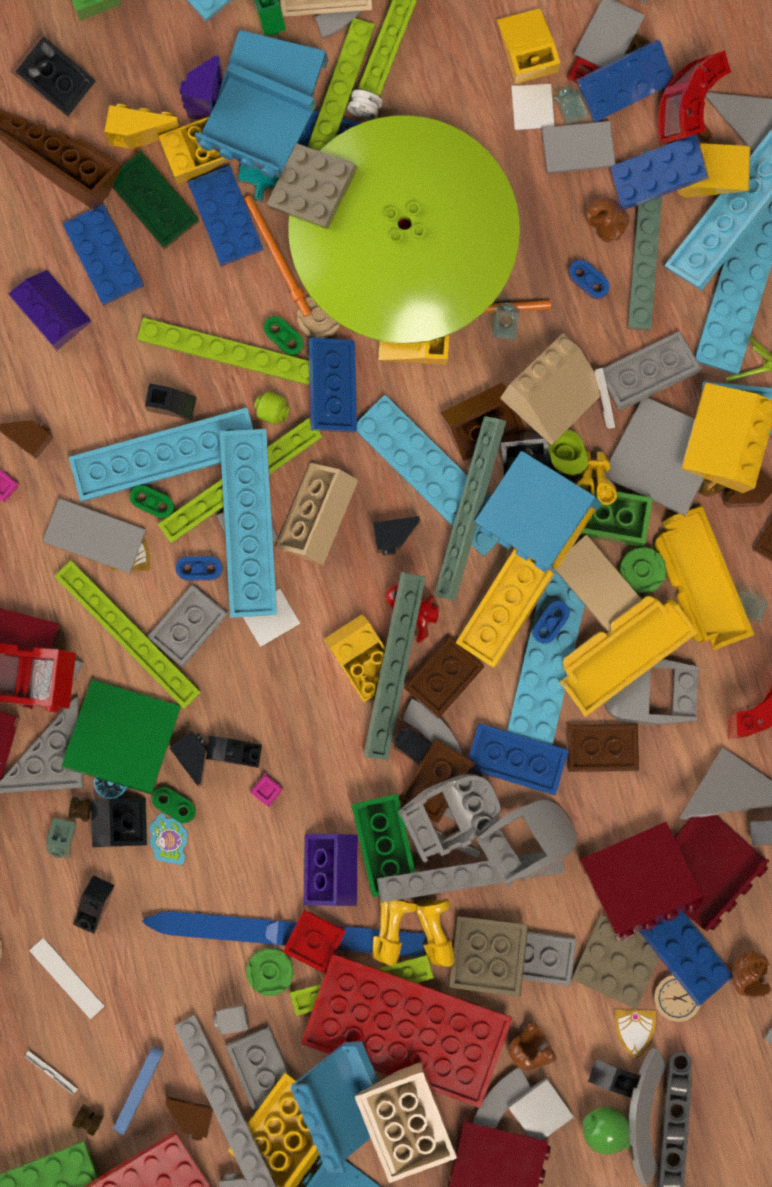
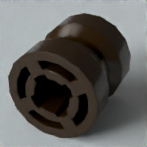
M83 1104L72 1126L78 1129L83 1128L87 1134L94 1136L105 1115L100 1112L95 1113L91 1111L89 1106Z

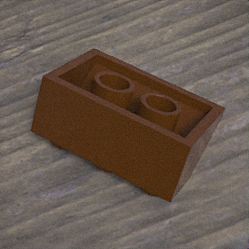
M503 382L440 412L463 461L474 455L484 416L506 421L503 434L525 431L520 416L500 399L507 389Z

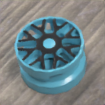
M98 778L94 779V787L103 798L117 799L123 796L128 787Z

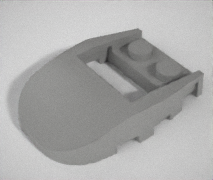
M662 659L652 667L674 669L672 715L649 714L651 668L604 703L608 714L622 722L642 724L643 726L675 725L682 722L695 723L697 721L699 667Z
M464 774L425 789L401 808L398 813L413 841L419 858L426 862L428 861V856L437 853L443 856L451 853L450 850L460 846L464 848L471 844L472 839L479 834L482 835L497 823L500 816V803L493 787L486 779L473 774ZM442 792L459 828L457 832L439 841L423 806L427 799Z
M539 800L506 814L476 840L507 888L511 886L513 881L519 879L525 881L542 872L546 873L559 861L564 860L574 850L577 834L572 822L560 806L549 800ZM521 817L547 855L527 868L523 867L500 830Z

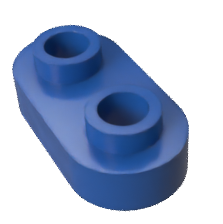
M577 260L570 266L569 277L571 281L591 298L602 299L608 294L610 288L608 279L588 262ZM576 271H583L584 276H577ZM599 285L602 290L597 292L593 286Z
M211 556L183 557L176 564L177 575L185 581H213L218 579L223 571L221 562ZM185 566H191L192 571L190 573H185ZM208 566H215V571L213 573H208Z
M554 601L547 607L533 628V637L538 643L549 644L560 632L570 616V609L566 603ZM556 609L562 612V616L559 618L553 615V611ZM547 629L549 635L547 637L541 636L540 630Z

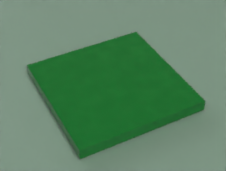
M91 680L61 765L62 768L152 795L181 706Z

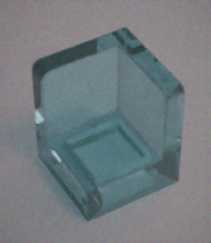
M743 590L740 591L738 595L748 620L755 624L760 623L769 600Z

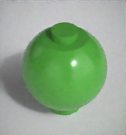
M610 1106L599 1107L584 1118L583 1136L587 1145L594 1152L601 1155H613L631 1147L629 1145V1121L625 1114L617 1108Z

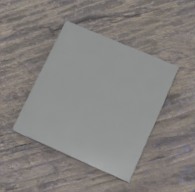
M646 398L642 400L609 461L610 470L606 473L607 478L612 483L637 495L653 498V502L686 517L705 478L681 469L695 419L652 399Z

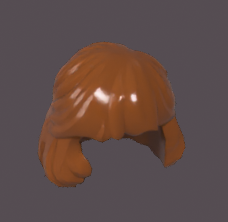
M597 199L588 206L585 212L588 226L598 229V237L602 238V241L609 243L611 240H619L629 225L628 214L613 199Z
M749 951L736 959L732 966L734 987L738 994L752 998L764 997L770 994L772 989L769 983H760V978L767 974L768 966L770 965L766 956L755 951Z
M533 1022L529 1023L523 1033L514 1038L509 1046V1055L513 1063L523 1071L551 1064L557 1059L548 1040H546L542 1031Z

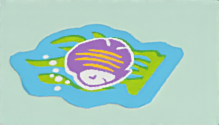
M160 813L149 826L151 833L149 843L154 850V857L158 861L183 865L186 858L183 849L187 844L188 833L180 822L173 818L167 819L163 813Z

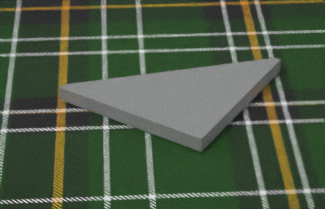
M707 92L705 99L714 106L722 119L738 134L740 140L746 146H750V150L754 152L772 129V99Z
M78 697L70 702V708L64 709L46 731L0 781V794L84 788L83 774L64 769L61 766L79 717Z
M722 748L679 818L684 820L690 817H705L719 813H734L754 808L772 807V780Z

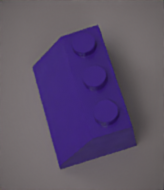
M219 56L210 58L188 72L186 81L182 80L180 94H182V102H184L183 109H186L189 118L199 120L207 118L215 107L223 81Z
M47 270L25 279L8 293L12 301L56 351L91 323V320Z
M305 834L304 905L357 906L358 835Z

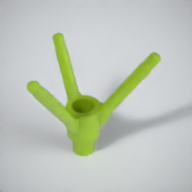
M750 336L749 340L755 345L753 350L765 358L764 366L726 377V381L772 371V353Z

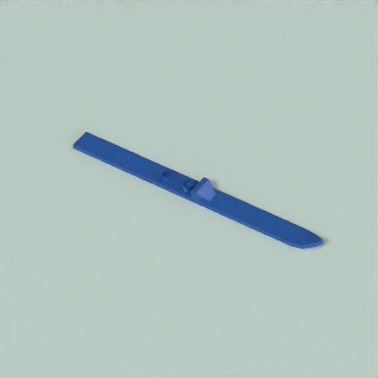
M172 911L160 912L142 920L147 927L159 933L172 936L286 945L297 922ZM338 926L346 930L337 950L373 953V936H379V929ZM399 931V941L402 943L399 955L424 956L423 945H425L426 934Z

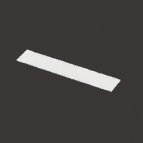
M44 938L29 950L90 1019L104 1007Z

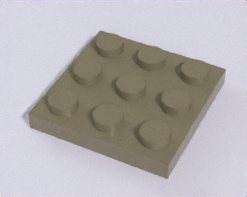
M296 143L266 205L270 209L328 229L358 167L354 163Z
M600 914L571 979L636 1010L660 958L640 932H636L635 936L627 941H622V939L616 941L614 931L607 917Z
M458 916L453 951L455 962L451 969L449 988L521 997L529 925Z

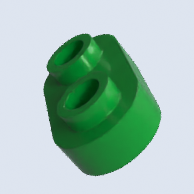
M278 316L270 317L265 321L264 333L266 337L288 356H296L301 353L304 347L303 338L287 322ZM272 327H279V332L273 333L271 331ZM294 341L297 344L296 347L289 348V342Z
M138 485L130 492V501L135 508L158 519H166L174 512V503L168 496L147 486ZM141 494L146 495V500L143 502L138 501V496ZM161 504L167 505L166 511H159V506Z
M166 787L159 788L154 792L152 796L153 805L161 812L180 823H189L195 818L196 807L191 801ZM161 795L168 796L167 803L162 804L160 802ZM182 807L188 809L186 816H182L179 812Z

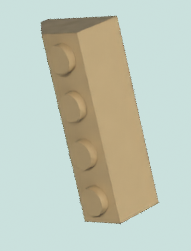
M310 463L275 548L309 562L324 565L350 499L355 491L358 479L340 469Z

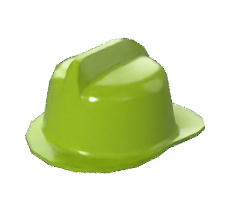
M566 430L552 445L548 442L550 459L557 470L568 475L580 474L586 470L588 457L583 440L577 433Z

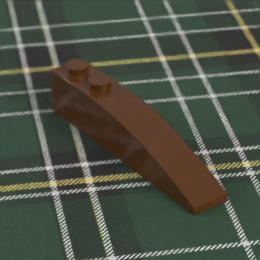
M0 110V140L35 170L94 211L109 196L120 172L121 164L84 140L72 139L63 132H53L44 125H34L25 118Z

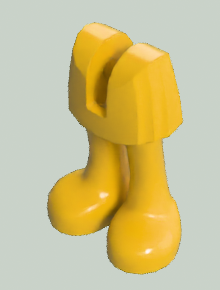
M586 451L588 466L581 473L582 479L576 485L594 495V481L592 477H597V499L603 505H609L617 498L616 487L606 475L610 470L609 459L604 452H596V459L591 460L590 451Z
M436 898L417 902L418 905L415 913L428 940V944L423 946L431 964L445 967L452 966L455 962L452 942L446 938L440 922V915L450 908L449 899L437 901Z
M404 899L388 902L380 901L379 936H373V958L376 961L390 966H394L397 963L402 945L401 941H399L400 921L405 913H412L417 910V903L404 901Z

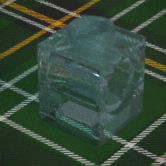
M502 303V306L497 305L493 337L510 340L516 339L520 308H515L516 305L511 303ZM503 316H510L513 322L509 325H504L500 319Z

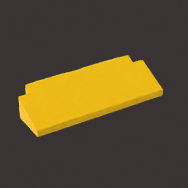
M703 506L689 510L686 517L677 514L663 521L662 525L665 533L657 536L654 544L657 552L665 560L666 574L670 584L678 589L677 602L698 632L692 639L699 642V644L709 641L713 651L753 636L754 632Z
M651 596L645 597L614 620L610 625V632L607 634L598 632L563 659L564 666L562 668L568 676L561 680L559 684L585 717L698 633L675 601L669 599L662 605L656 598Z

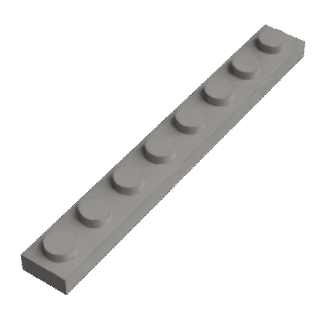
M545 852L517 857L523 867L527 868L547 855ZM490 861L377 879L381 902L503 883ZM559 861L546 873L542 872L533 876V878L564 873L563 861Z
M197 1015L175 1025L174 1028L248 1186L278 1187Z

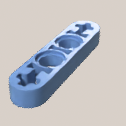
M153 1045L113 1131L121 1135L126 1133L164 1053L163 1049Z

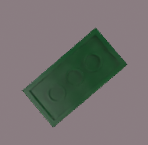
M142 151L121 166L112 189L164 250L200 222L198 217Z

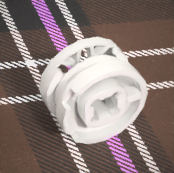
M354 90L351 95L353 98L352 102H349L347 110L359 118L366 120L377 119L379 115L378 109L381 108L383 100L371 92Z

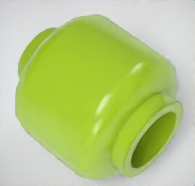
M271 391L266 392L263 396L259 395L254 404V408L257 409V417L272 425H277L280 422L283 423L290 412L287 399Z

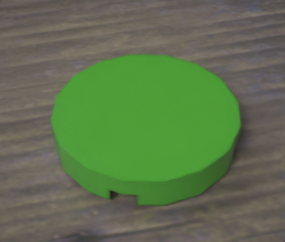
M646 547L631 550L625 555L620 566V575L637 593L653 592L659 588L664 582L667 572L666 563L661 554L654 549Z
M266 948L258 951L250 959L247 965V979L250 986L256 992L264 996H275L290 986L294 968L290 958L278 949Z

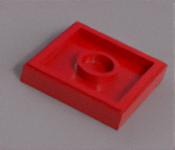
M304 909L283 953L325 974L332 953L336 952L346 930Z

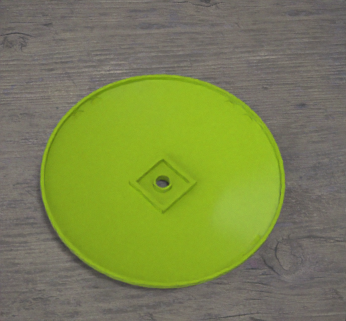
M409 115L389 116L354 126L335 137L320 150L322 153L354 163L358 167L328 229L289 216V244L295 269L310 297L330 318L350 331L369 339L387 343L414 344L436 340L461 330L481 316L494 303L506 285L515 264L519 247L520 223L517 202L507 176L498 162L478 141L465 132L438 120ZM401 219H408L411 222V227L407 230H402L399 228L398 222Z

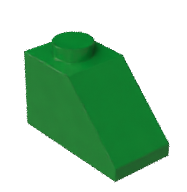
M253 0L264 36H275L280 34L281 31L286 30L278 0Z

